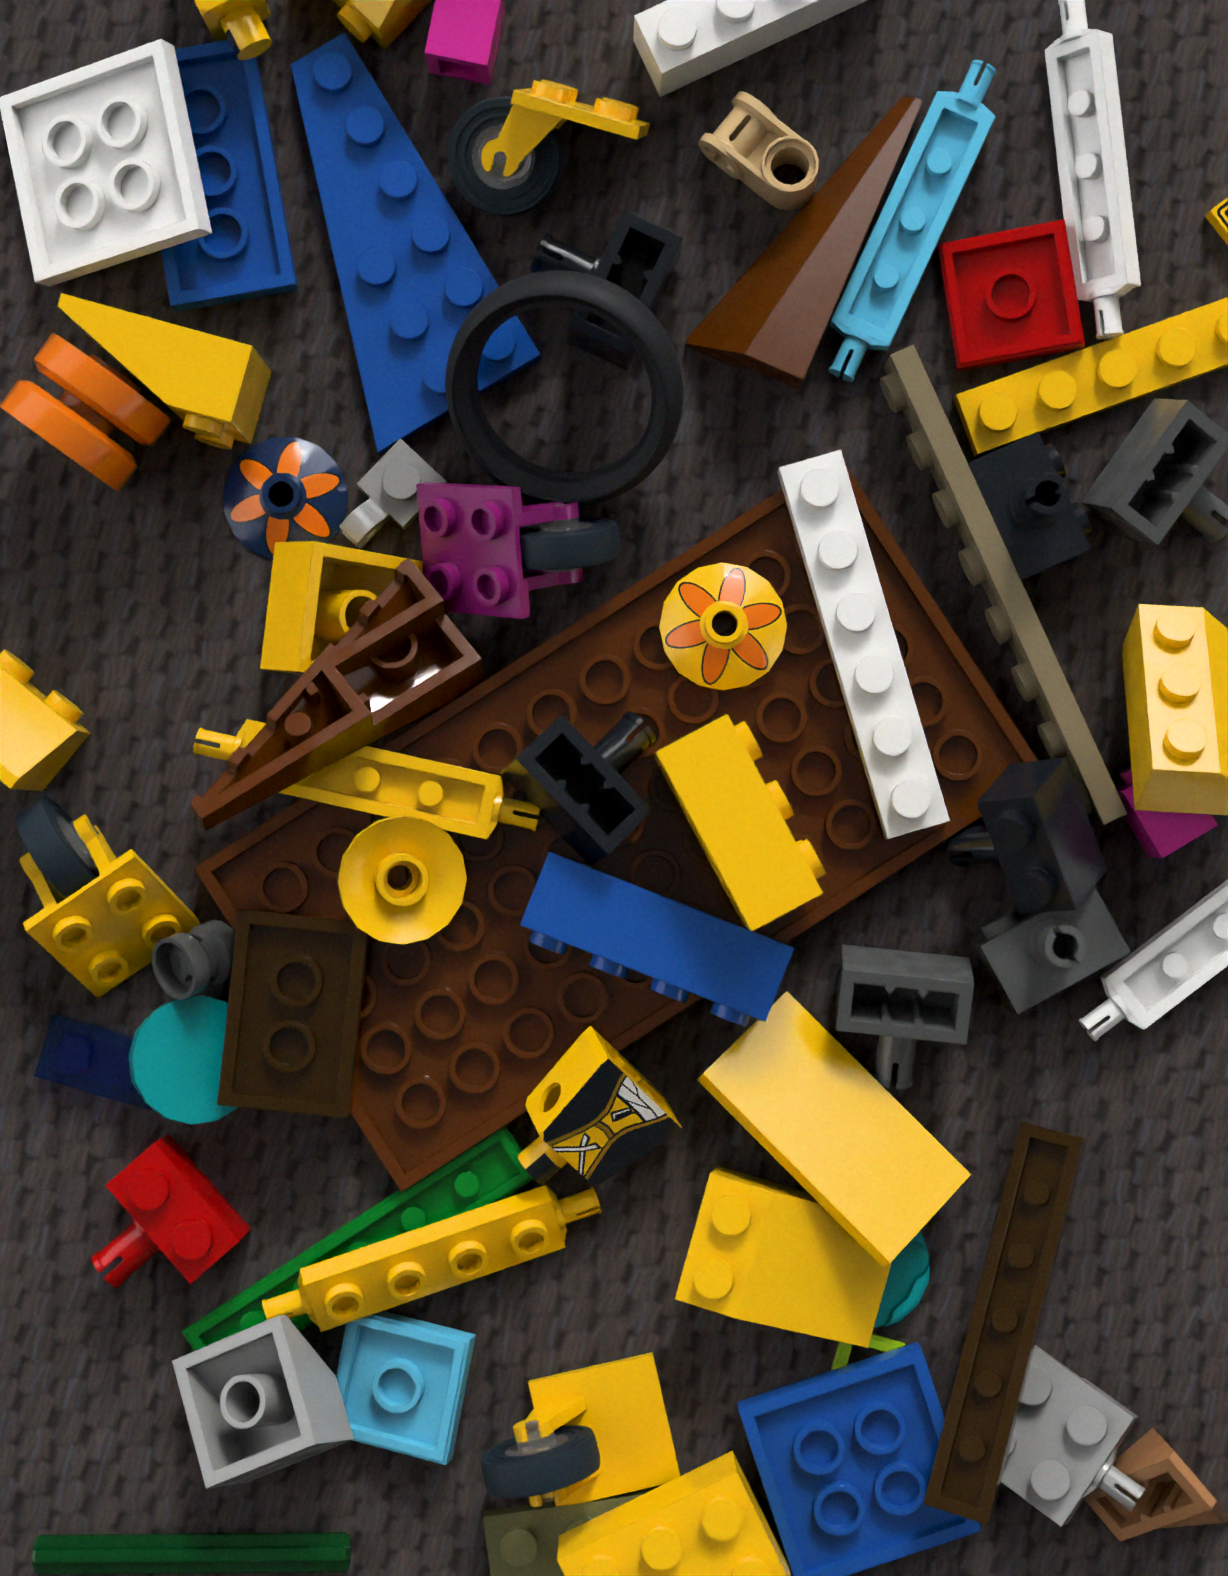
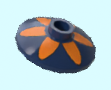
M272 437L249 447L232 465L223 487L224 514L233 534L251 552L273 560L275 542L316 541L328 544L339 533V526L347 513V484L337 462L320 446L298 437ZM280 485H288L292 487L294 492L291 503L284 507L275 506L272 502L273 490Z

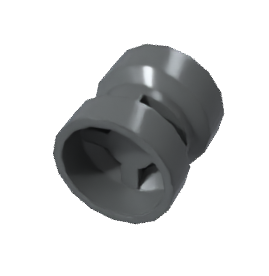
M213 919L193 927L188 934L179 932L159 940L153 948L152 966L157 982L162 989L172 998L183 1000L203 992L208 985L217 986L231 980L236 936L233 929L223 921Z

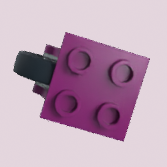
M433 482L416 484L424 576L443 598L446 612L524 619L530 617L528 591L554 585L583 581L582 567L602 564L619 556L620 544L617 523L605 518L579 517L577 502L569 504L550 502L522 506L520 487Z

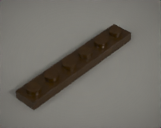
M1025 1122L1020 1123L924 1500L925 1505L986 1525L991 1523L1086 1143L1084 1138Z

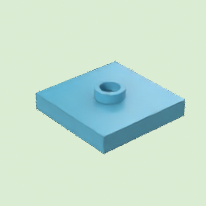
M386 1311L346 1323L336 1378L354 1440L352 1441L447 1465L453 1459L476 1334Z

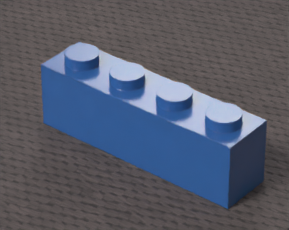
M549 851L520 924L533 930L529 938L531 943L565 955L569 945L590 952L593 956L589 965L623 979L626 978L629 968L653 977L650 986L651 990L686 1003L690 992L714 1001L710 1013L744 1027L747 1026L750 1016L766 1022L794 950L788 944L755 931L751 932L747 928L552 851Z

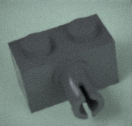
M1154 398L1080 503L1129 540L1159 545L1180 516L1199 531L1210 543L1217 542L1228 533V528L1220 523L1222 519L1228 522V505L1202 484L1228 449V433L1188 400Z
M1095 886L1077 910L1026 913L1020 917L1017 916L1014 909L1008 910L982 924L980 929L984 937L971 943L1007 1010L1015 1014L1024 1012L1131 953Z
M842 944L835 1004L836 1031L879 1035L875 1070L872 1076L883 1087L890 1088L892 1066L894 1063H896V1089L912 1087L917 1039L967 1044L974 990L970 958Z

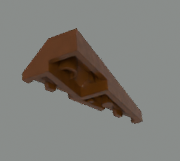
M901 97L693 330L685 346L738 369L742 365L798 390L800 389L922 105V100Z
M410 558L398 565L395 569V578L375 601L369 598L361 607L358 620L335 646L330 643L266 715L265 726L244 749L239 746L227 759L228 768L202 797L197 794L189 802L205 831L454 700L484 681L482 658L445 614L443 598Z

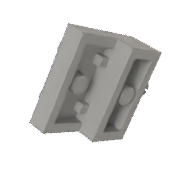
M1035 1345L1001 1482L1061 1527L1070 1521L1084 1498L1098 1487L1131 1512L1138 1501L1119 1488L1117 1484L1137 1499L1142 1497L1146 1488L1137 1484L1114 1467L1113 1464L1118 1447L1139 1416Z

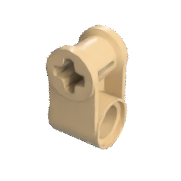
M739 91L732 100L734 107L713 134L705 133L698 141L699 148L729 176L741 180L770 205L780 210L790 211L801 208L810 201L815 192L819 166L816 150L808 141L777 119L772 111L760 100L746 92ZM792 164L799 167L806 177L793 185L783 184L773 176L772 172L781 165Z

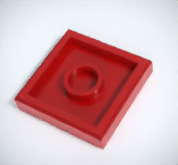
M1065 219L938 244L958 371L1084 349L1085 341Z

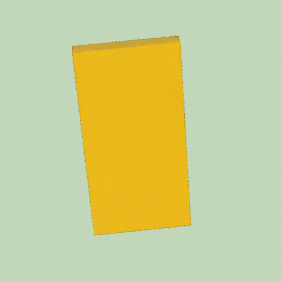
M788 991L771 1006L766 1022L758 1019L697 1080L883 1268L896 1258L971 1175Z

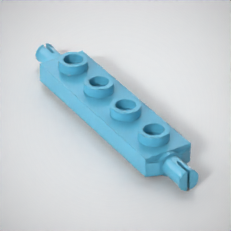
M973 60L958 93L937 91L831 319L830 327L834 328L844 338L833 364L829 368V372L838 378L849 355L851 358L842 379L853 382L867 348L888 352L992 128L995 115L981 103L993 77L996 75V69L988 63L977 85L974 84L983 65L981 60Z

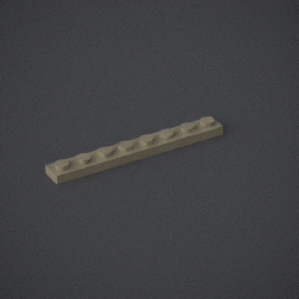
M914 344L891 354L884 365L887 375L880 378L883 394L894 413L901 410L905 413L913 433L906 436L909 451L915 464L921 471L930 468L939 488V491L932 494V498L942 523L946 528L956 525L966 547L958 552L962 568L973 586L982 583L992 607L985 609L986 620L991 632L999 644L1009 642L1018 662V665L1011 667L1016 687L1026 702L1035 699L1045 721L1037 726V730L1046 752L1051 759L1067 758L1092 825H1104L1126 815L1125 807Z

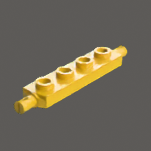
M247 719L238 731L237 736L209 731L200 727L197 731L196 739L218 743L220 748L194 743L193 754L227 761L239 746L244 749L266 723ZM365 746L278 792L389 818L406 815L427 819L442 830L482 839L490 837L498 822L536 831L538 820L515 815L514 811L540 816V808L534 804L504 797L502 776L370 746Z
M543 1185L299 1269L298 1278L299 1289L262 1300L266 1319L269 1320L278 1315H286L289 1319L307 1314L309 1319L323 1332L566 1248V1224L602 1213L594 1187H590L588 1190L557 1199L556 1194L547 1185Z

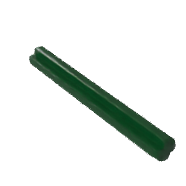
M345 1532L41 1534L35 1538L31 1561L33 1571L39 1575L345 1572L349 1569L351 1563L352 1545L350 1535Z

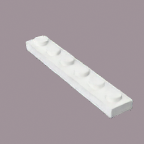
M837 450L779 467L777 473L884 838L890 839L948 822L950 819L842 451Z

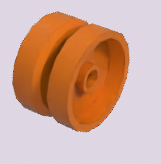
M52 333L34 357V362L40 373L63 389L57 399L31 381L18 380L1 402L0 408L119 493L136 470L137 464L131 453L108 436L116 428L141 446H153L171 422V419L140 395L141 389L109 364L92 353L90 356L86 355L57 334Z

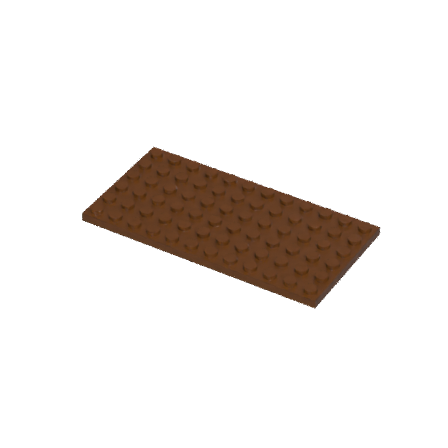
M847 466L851 486L950 821L890 839L884 838L782 489L379 748L502 776L500 772L561 714L594 746L621 720L625 712H632L639 716L643 722L626 737V741L629 742L646 726L651 728L656 741L652 746L647 747L620 775L652 807L653 811L609 855L590 865V867L744 927L653 756L656 751L728 714L734 726L745 721L763 755L761 758L753 761L765 784L774 780L778 782L794 812V816L784 821L795 841L807 839L810 842L826 873L824 876L816 879L823 894L753 930L782 943L789 942L982 817L976 802L1009 764L1038 761ZM718 563L748 567L768 580L782 600L787 622L783 651L769 672L748 686L725 691L700 687L679 674L664 653L659 630L664 601L676 583L698 567ZM728 613L717 614L712 620V628L720 636H730L736 630V620ZM502 776L504 797L528 802ZM302 798L194 869L235 933L238 910L240 909L351 920L342 906L337 883L342 856L358 833L377 820L389 817ZM514 811L515 815L538 820L536 831L498 822L497 827L488 839L444 830L451 836L463 854L467 875L463 902L450 923L426 940L405 945L378 941L369 935L350 1113L401 1192L526 1112L525 1104L527 1097L589 1026H592L619 1052L702 998L690 992L686 1003L680 1002L651 990L650 986L653 977L629 968L626 978L623 979L590 966L589 963L593 956L590 952L569 945L565 955H562L529 941L533 930L520 924L549 851L589 866L541 815ZM399 865L390 870L387 880L391 887H400L406 883L409 876L407 867Z

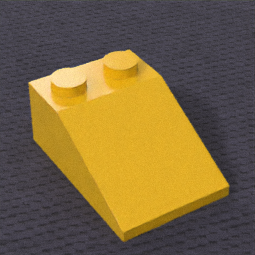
M61 293L57 306L91 339L183 420L182 427L195 432L194 438L196 440L229 450L232 449L234 440L248 444L252 443L271 376L270 369L253 346Z
M718 1166L710 1172L675 1299L735 1319L868 1348L892 1262L883 1268L808 1192Z

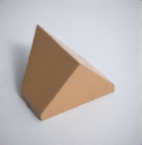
M1154 1428L1149 1430L1120 1455L1113 1464L1114 1467L1137 1484L1146 1488L1142 1497L1137 1499L1117 1484L1119 1488L1138 1501L1131 1512L1128 1511L1125 1506L1099 1487L1084 1498L1120 1542L1155 1529L1228 1522V1515L1217 1500Z

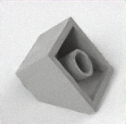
M278 1315L172 1360L206 1489L248 1483L354 1440L335 1374L286 1315Z

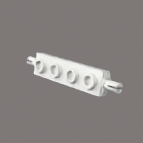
M1058 0L1063 35L1045 49L1063 216L1078 300L1093 302L1096 339L1115 338V336L1124 335L1119 298L1126 295L1133 288L1141 286L1113 36L1111 33L1098 29H1088L1085 0Z
M1228 879L1100 977L1108 999L1085 1017L1078 1020L1081 1026L1087 1029V1034L1095 1042L1123 1019L1145 1030L1228 966Z

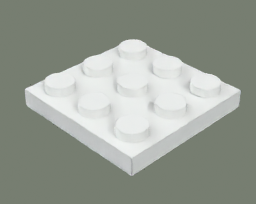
M159 39L0 97V111L36 283L50 287L212 234L174 45Z

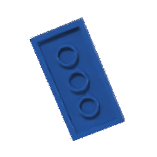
M229 40L175 49L212 234L161 250L170 306L175 312L299 290L258 56L248 60H239Z

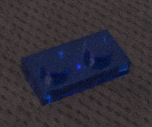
M58 1013L52 1015L35 1077L154 1111L144 1102L131 1082L128 1055L133 1035Z

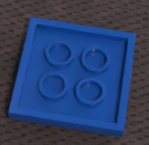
M918 1342L736 1402L793 1576H848L982 1531L980 1523L924 1504L945 1417L922 1348Z

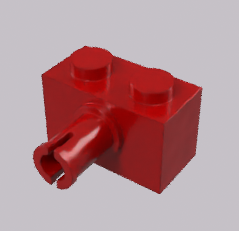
M168 1133L154 1142L105 1185L132 1216L133 1223L101 1251L92 1255L91 1260L97 1272L100 1273L118 1256H121L123 1261L103 1278L111 1286L119 1288L128 1277L159 1251L166 1255L191 1284L233 1248L251 1228Z

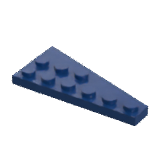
M344 32L292 63L291 69L377 452L379 455H382L400 438L405 441L449 414L446 401L445 375L448 355L453 340L471 310L483 298L498 288L499 285ZM517 315L499 326L490 336L484 347L478 368L479 396L541 359L539 351Z

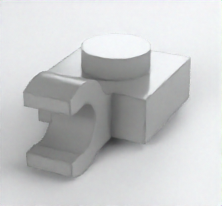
M400 438L357 483L358 488L369 499L354 509L340 524L339 528L342 530V534L359 550L370 541L390 518L405 531L419 516L416 484L423 482L447 483V481Z

